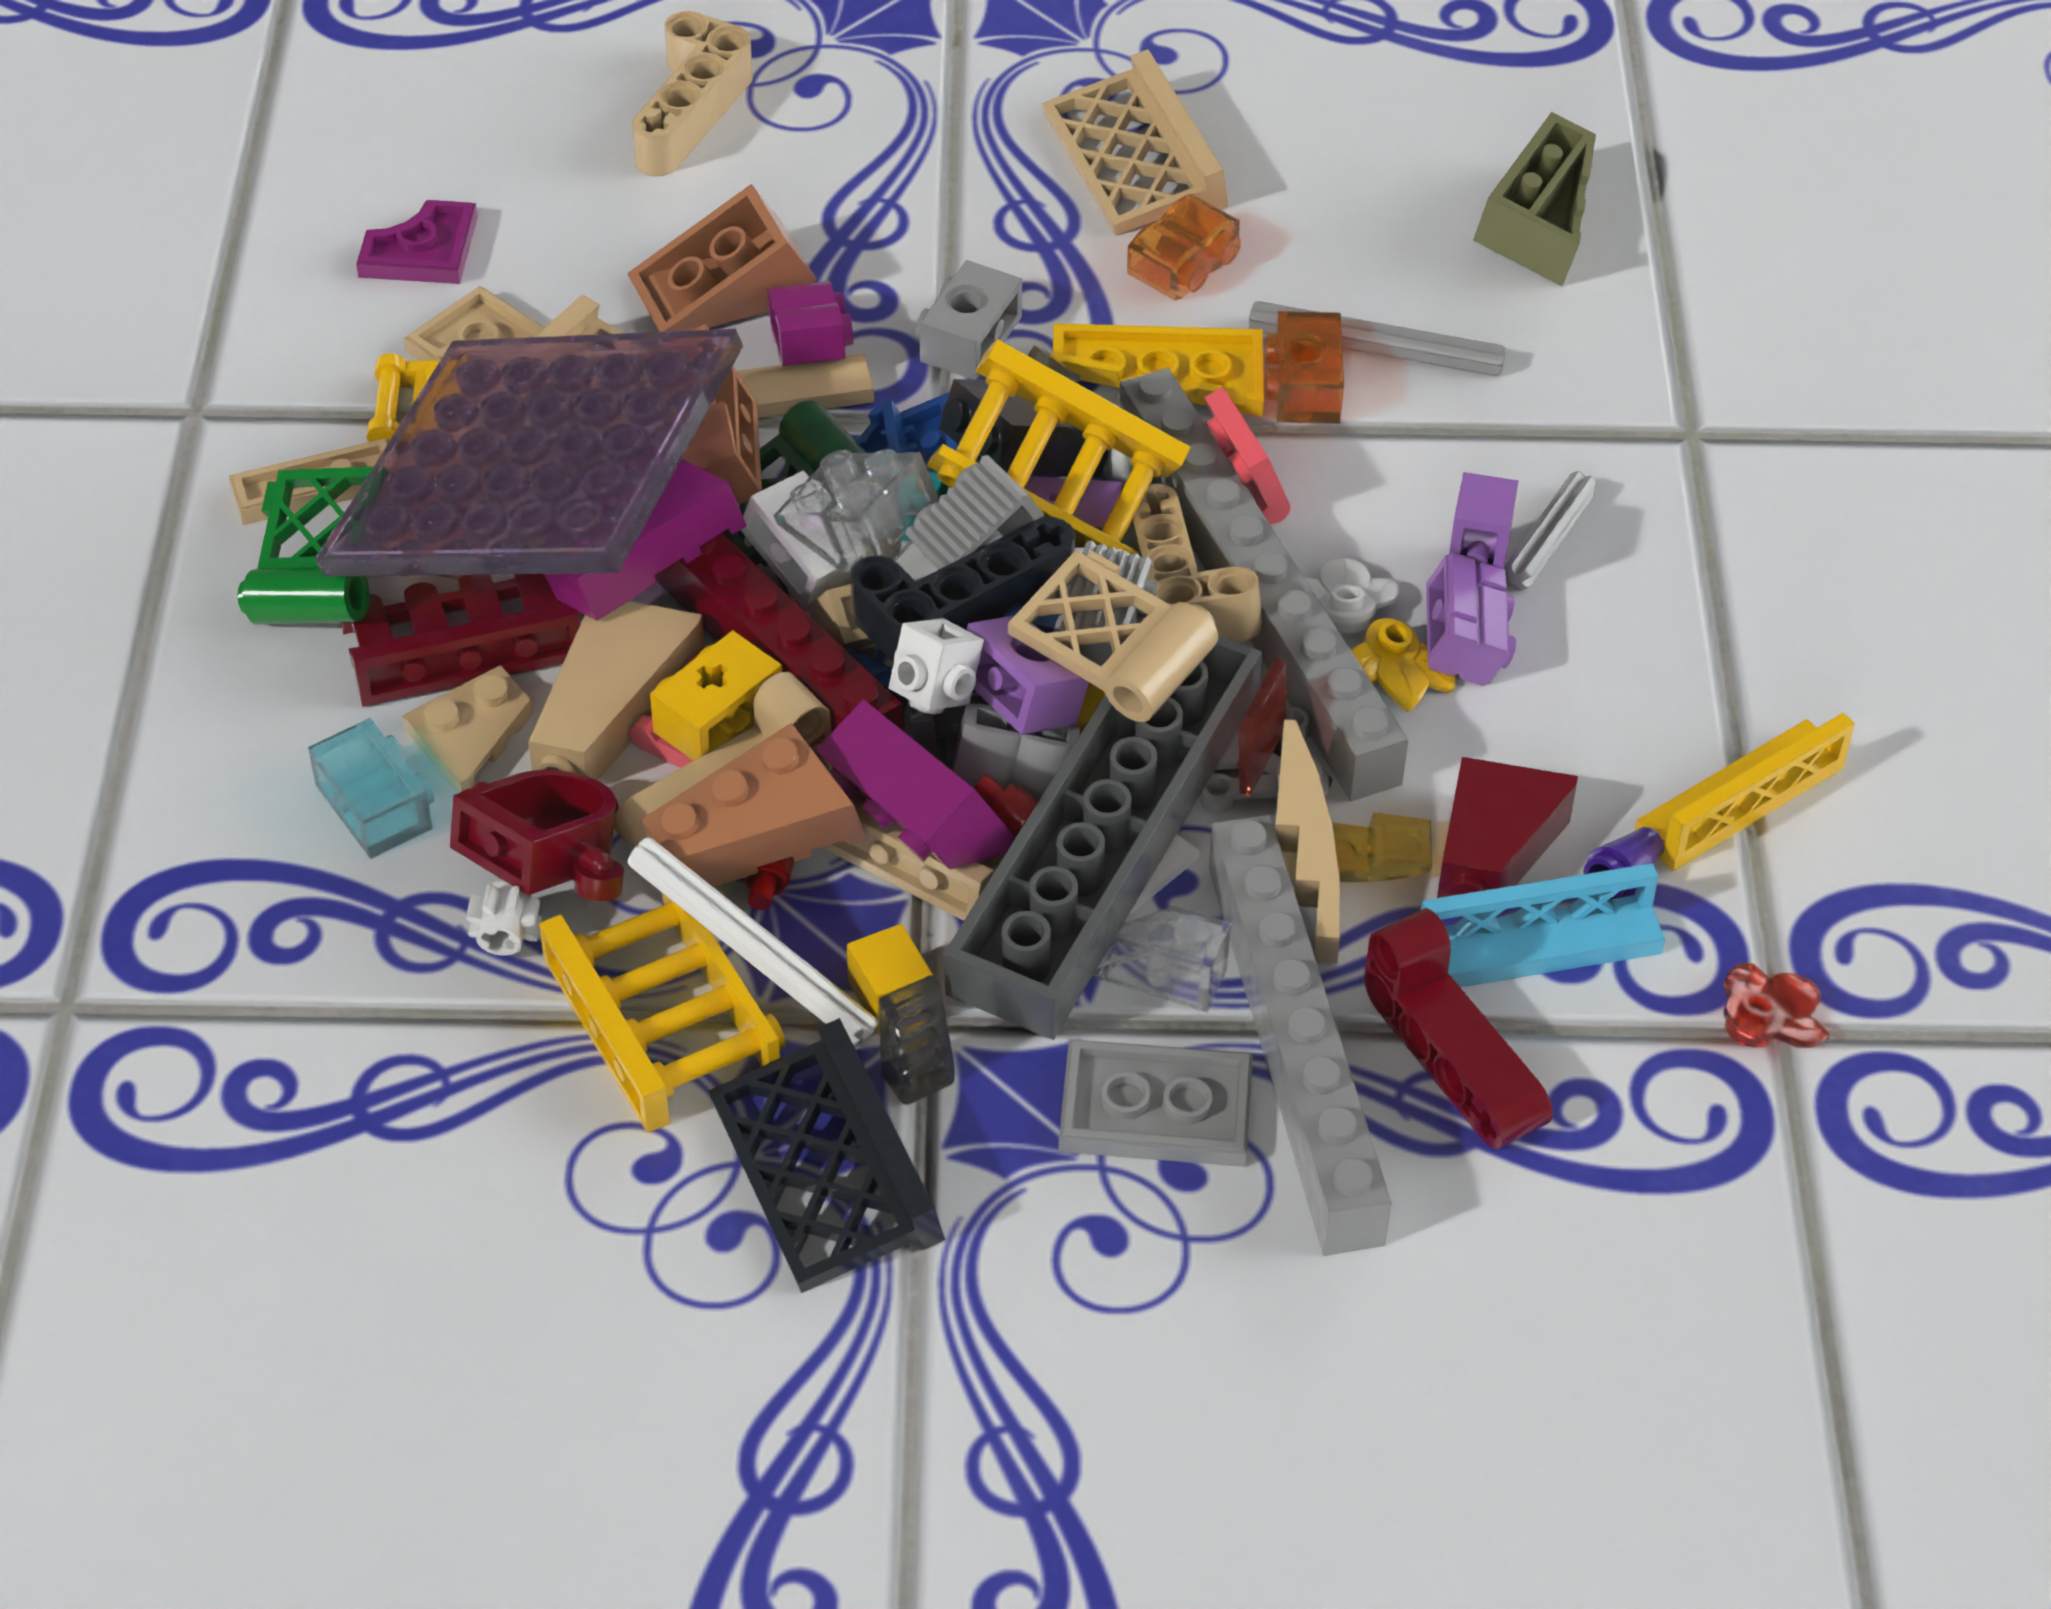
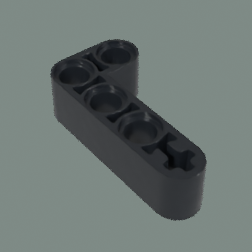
M1042 517L918 581H915L897 562L889 557L872 555L861 558L851 569L852 619L868 638L894 662V655L898 647L903 623L944 618L967 630L968 623L1002 618L1006 611L1014 604L1020 603V607L1026 604L1074 553L1075 531L1063 519Z

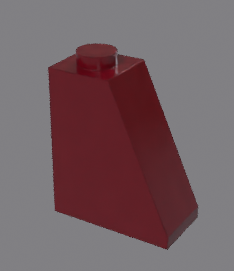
M1462 757L1442 860L1437 898L1517 885L1570 823L1578 776Z

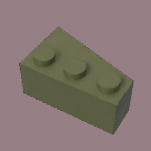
M1551 112L1488 197L1473 241L1563 287L1580 244L1581 219L1585 211V193L1590 177L1596 134Z

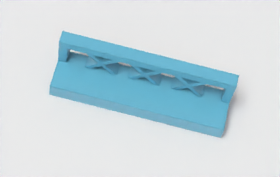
M1653 863L1423 900L1421 904V909L1428 908L1432 910L1441 920L1460 916L1464 917L1454 925L1445 926L1451 942L1448 973L1460 987L1662 954L1665 937L1652 908L1659 878ZM1637 888L1634 896L1610 899L1621 890ZM1579 898L1569 906L1553 908L1565 899ZM1522 907L1511 916L1496 918L1505 909Z

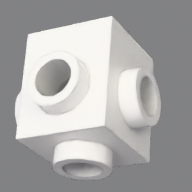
M944 618L903 623L898 647L894 655V665L888 689L909 699V705L913 709L928 714H940L944 711V708L969 704L976 684V673L984 639Z

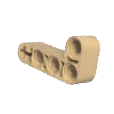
M681 11L672 14L666 19L664 25L668 69L673 74L632 121L636 167L640 172L650 176H664L675 171L751 84L753 80L751 38L747 30L692 11Z
M1150 484L1131 521L1134 550L1139 552L1138 555L1141 558L1148 556L1152 560L1149 580L1158 583L1156 597L1171 606L1182 602L1204 607L1213 616L1216 624L1215 627L1220 636L1236 642L1247 641L1257 636L1263 628L1259 580L1256 573L1244 567H1226L1198 572L1176 491L1168 485Z
M780 672L773 675L763 683L755 695L753 704L754 727L631 796L618 808L615 814V831L634 849L643 839L649 837L640 819L790 723L793 724L827 769L828 765L815 750L831 734V715L829 709L792 673Z

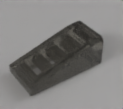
M935 975L924 977L879 999L881 1075L900 1102L909 1105L952 1085L955 1081L954 1058L941 986ZM919 1010H922V1011H920V1012H918V1013H916V1014H914V1015H912V1016H910V1017H907V1018H905V1019H903V1020L900 1021V1019H902V1018H904V1017H906V1016H909V1015H911V1014H913V1013H915V1012H917V1011H919Z

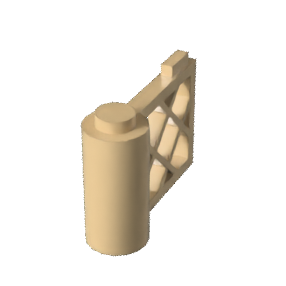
M1075 550L1009 621L1008 634L1105 691L1109 702L1125 717L1136 722H1146L1153 717L1217 644L1219 637L1215 627V620L1208 610L1197 604L1178 602L1173 606L1169 605L1119 575L1120 566L1093 550L1087 556ZM1077 574H1080L1097 584L1100 594L1068 597L1066 586ZM1134 606L1148 614L1141 623L1116 625L1113 608ZM1103 609L1107 627L1075 630L1072 613ZM1063 614L1066 631L1044 633L1031 624L1038 616ZM1110 642L1113 652L1109 659L1102 666H1099L1080 654L1079 645Z

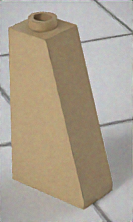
M633 601L626 602L598 621L584 615L528 741L532 771L562 770L583 774L598 780L631 743L632 740L629 736L630 727L639 717L649 716L652 712L650 693L655 690L663 679L675 675L695 654H699L705 648L702 615Z

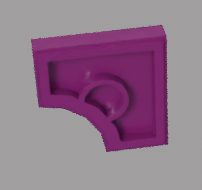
M426 200L420 211L406 222L389 228L366 230L356 263L358 278L460 284L478 218L476 203Z

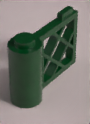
M803 401L791 407L780 422L779 434L760 448L761 474L765 468L781 457L785 461L781 478L761 479L762 490L804 470L816 487L826 492L832 506H835L839 502L853 504L868 498L874 492L880 479L881 471L879 464L816 401ZM749 500L739 505L743 516ZM728 530L722 532L756 566L759 563L764 567L768 565L753 545L748 547L744 543L745 535L741 530L733 535Z

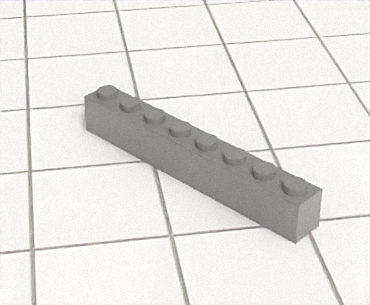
M1264 815L1212 823L1209 858L1210 875L1323 1256L1385 1246L1392 1202L1271 816Z

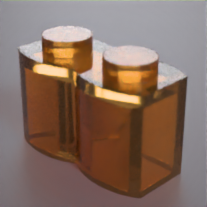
M1187 194L1178 199L1160 220L1148 224L1133 238L1128 245L1127 274L1175 301L1180 300L1188 293L1198 291L1204 285L1209 273L1216 271L1223 265L1230 264L1236 258L1241 247V239L1239 238L1240 220L1194 194Z

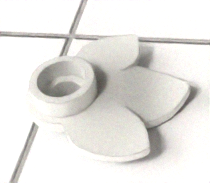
M1339 557L1328 560L1321 567L1320 577L1305 578L1338 631L1344 634L1358 633L1367 629L1370 625V619L1376 613V609L1392 605L1399 597V585L1396 580L1388 578L1371 579L1368 568L1362 562L1351 558Z

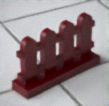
M529 559L521 561L514 566V579L493 583L492 577L487 572L471 571L460 577L458 581L460 590L438 594L437 588L433 584L419 582L405 589V602L383 606L379 596L370 594L369 608L362 621L340 623L343 635L355 633L359 647L349 648V654L355 672L362 707L458 687L500 665L509 675L563 664L580 626L578 611L564 603L559 604L538 560ZM520 598L524 611L504 615L500 601ZM465 609L469 623L449 627L445 613ZM410 621L414 635L393 639L389 625Z

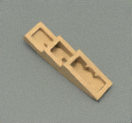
M1284 719L1275 832L1282 852L1297 853L1295 896L1298 905L1317 908L1314 947L1316 962L1337 963L1340 940V877L1333 825L1318 770L1297 721Z

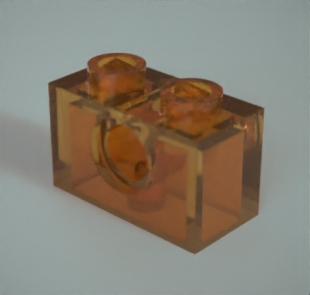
M1278 311L1276 333L1266 332L1265 364H1275V368H1267L1266 400H1276V422L1340 424L1344 389L1341 313Z

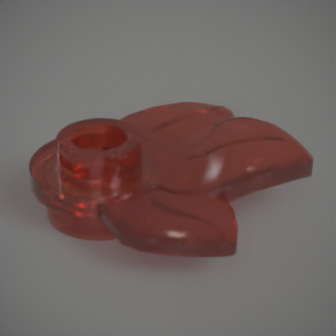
M1750 962L1735 965L1728 972L1723 983L1724 990L1729 997L1723 1010L1725 1017L1724 1026L1726 1032L1735 1041L1755 1048L1768 1045L1772 1039L1780 1040L1796 1048H1812L1828 1041L1830 1037L1829 1032L1822 1024L1811 1017L1821 1000V992L1813 981L1795 973H1779L1770 978L1758 966Z

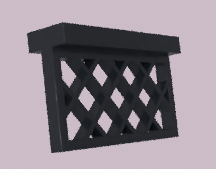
M840 1018L817 1028L821 1040L708 1090L714 1107L801 1293L916 1240L922 1250L945 1240L935 1207ZM814 1065H819L823 1077L814 1095L788 1089L794 1074ZM830 1091L832 1092L836 1101L827 1099L830 1094ZM750 1094L767 1098L757 1121L733 1115L728 1104ZM781 1102L807 1108L797 1132L770 1125ZM821 1112L845 1118L846 1124L837 1142L810 1135ZM741 1132L750 1134L747 1142H745ZM763 1138L790 1145L780 1168L754 1161ZM853 1138H855L859 1148L850 1146ZM803 1149L830 1156L820 1179L793 1173ZM843 1160L869 1167L870 1170L861 1190L833 1183ZM764 1180L772 1182L769 1191L764 1183ZM877 1185L883 1197L874 1194ZM786 1186L813 1193L802 1217L777 1210L776 1206ZM826 1197L854 1204L843 1228L815 1221ZM867 1208L892 1214L897 1224L896 1227L874 1237L856 1232ZM786 1228L796 1230L792 1239ZM809 1234L836 1241L829 1258L804 1268L799 1255Z

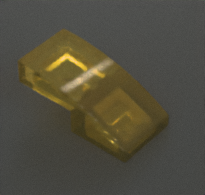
M1373 812L1368 827L1332 823L1340 882L1395 880L1429 873L1432 869L1431 820Z

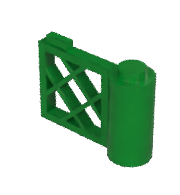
M379 466L278 470L276 481L267 482L261 511L268 516L258 567L248 572L245 580L240 583L237 593L240 610L246 614L250 622L255 625L358 622L363 620L367 614L370 600L369 584L365 573L386 475ZM352 485H365L362 498L345 512L334 501ZM315 487L319 493L294 514L289 509L293 488ZM330 505L339 517L317 536L313 537L304 525ZM350 528L355 534L351 554L329 556L324 549ZM300 530L309 542L292 557L279 558L281 545Z

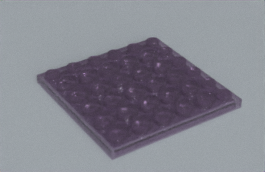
M713 329L452 341L315 559L324 576L355 577L619 573L743 348V343L737 330Z

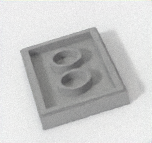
M1069 1039L1058 1152L1246 1167L1253 1053Z

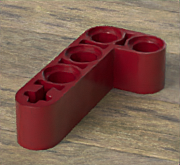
M1424 908L1371 933L1364 974L1365 988L1376 1011L1475 1132L1489 1147L1499 1149L1549 1124L1553 1118L1551 1101L1539 1080L1449 975L1448 969L1451 956L1449 934L1438 915L1432 910Z

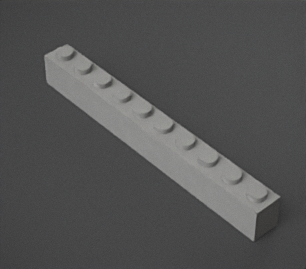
M1166 368L1120 381V408L1191 447L1179 469L1167 478L1162 475L1153 477L1151 483L1168 485L1176 491L1191 547L1206 571L1226 567H1244L1254 571L1258 576L1263 628L1250 641L1255 649L1262 651V661L1289 704L1302 708L1308 713L1309 736L1350 802L1401 786L1403 784L1409 739L1170 369Z

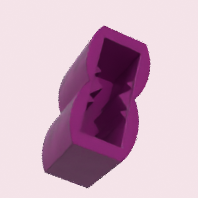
M830 281L767 288L770 325L782 366L846 358L845 346L854 344L851 316L849 313L846 314L843 293H834Z

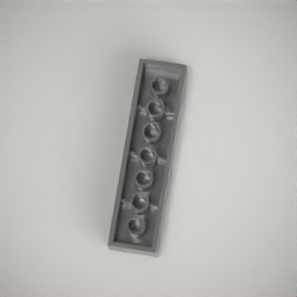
M1218 635L1219 639L1213 649L1153 717L1146 722H1136L1125 717L1114 708L1105 694L945 950L943 958L945 994L947 996L1055 1040L1260 695L1262 651Z

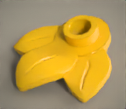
M1393 618L1375 620L1365 632L1364 642L1351 649L1373 684L1378 682L1405 712H1410L1416 707L1428 687L1441 692H1452L1455 688V675L1449 676L1429 669L1427 645L1419 642L1414 630L1400 620Z

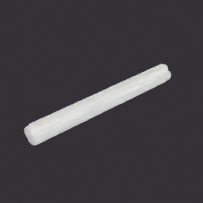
M646 837L636 845L627 861L632 869L825 1024L840 1018L855 1047H860L870 1038L878 1025L876 1017L654 839Z

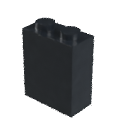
M953 379L947 402L943 407L939 429L957 444L960 443L989 387L986 380ZM1018 395L1008 396L977 460L980 461L982 456L988 455L1007 473L1037 415V412L1034 410L1035 405ZM1065 421L1061 424L1057 423L1031 476L1067 477L1085 442L1082 436L1083 431ZM1105 450L1092 478H1101L1109 450Z

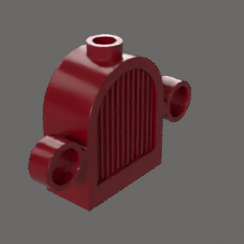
M533 770L515 774L491 783L480 781L475 783L472 788L453 795L450 848L513 887L515 885L519 886L520 891L526 895H532L570 880H575L574 890L579 896L592 901H611L620 897L623 891L624 867L611 858L614 818L619 805L614 793L602 782L575 772Z

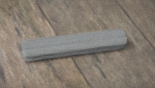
M1576 471L1569 475L1505 565L1508 585L1515 584L1520 590L1527 589L1532 585L1594 497V488L1597 484L1592 476H1585L1581 471Z

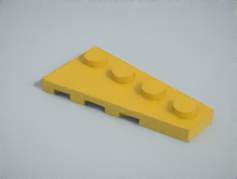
M1054 323L1052 370L1066 378L1119 388L1120 381L1169 368L1191 403L1208 406L1204 397L1224 387L1240 413L1263 417V329Z

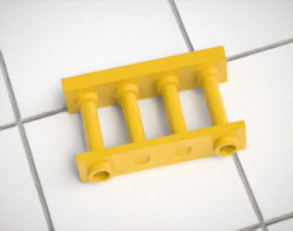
M996 339L986 350L975 372L986 377V383L989 387L956 451L942 444L931 456L926 466L938 472L937 478L950 488L955 487L959 474L968 466L977 464L975 461L1008 396L1018 395L1035 405L1034 410L1037 412V415L1007 474L1032 498L1043 512V517L1063 519L1072 526L1075 531V548H1084L1086 542L1093 541L1096 545L1104 544L1107 548L1115 547L1116 549H1121V551L1126 550L1130 555L1138 554V551L1121 543L1153 477H1159L1160 475L1165 478L1169 477L1182 466L1191 447ZM1065 421L1083 431L1082 436L1085 442L1054 504H1051L1024 488L1056 424H1061ZM1113 448L1131 458L1130 463L1133 469L1102 531L1074 517L1073 514L1105 450H1112Z
M663 893L662 906L587 937L582 933L573 935L561 914L539 923L543 957L546 965L647 1133L670 1124L667 1098L674 1095V1088L753 1054L760 1065L764 1066L779 1059L780 1049L786 1046L784 1034L777 1019L772 1014L764 1016L711 931ZM674 927L686 946L685 949L613 979H610L608 975L599 977L593 967L595 966V959ZM697 969L702 971L713 989L710 992L638 1022L633 1017L625 1020L619 1010L621 1008V1001ZM727 1011L740 1032L735 1036L667 1065H663L660 1061L652 1064L645 1053L647 1052V1044Z

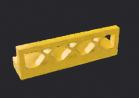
M1844 713L1839 714L1818 728L1808 719H1805L1637 819L1634 831L1641 827H1648L1656 831L1664 843V852L1659 859L1672 871H1675L1842 770L1855 722Z

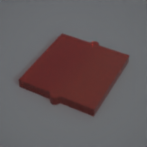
M1274 659L1238 729L1239 759L1237 768H1239L1240 794L1250 797L1283 733L1284 719H1286V696L1288 693L1285 660Z

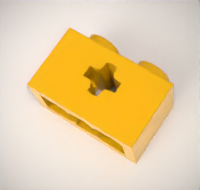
M732 630L714 645L705 647L696 659L675 675L663 679L655 690L650 693L654 733L694 761L755 726L753 706L755 695L766 680L782 672V665Z

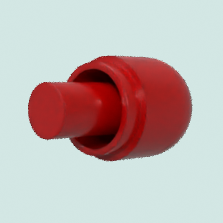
M986 774L974 787L1015 837H1017L1039 802L1038 799L1021 786L1018 788L1011 783L1004 789Z
M793 856L757 867L759 873L744 878L746 886L750 889L747 901L751 907L758 910L768 909L771 906L773 896L782 893L784 888L788 886L795 863Z

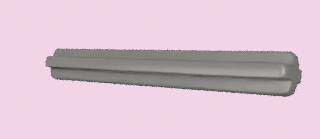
M1262 301L1254 302L1249 316V329H1263V334L1487 375H1500L1505 360V347L1499 344Z

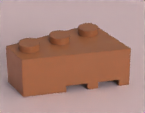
M703 324L648 351L671 453L729 482L739 505L750 500L752 495L762 491L757 402L707 325Z
M792 723L640 819L649 838L654 839L712 887L759 873L757 867L793 856L795 862L813 857L811 850L847 840L848 844L851 845L867 840L854 804Z

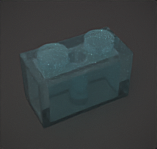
M371 718L308 747L316 787L370 859L433 829L429 804L434 802V794L429 782L422 772H411L406 765L404 752L396 738L391 734L385 737Z

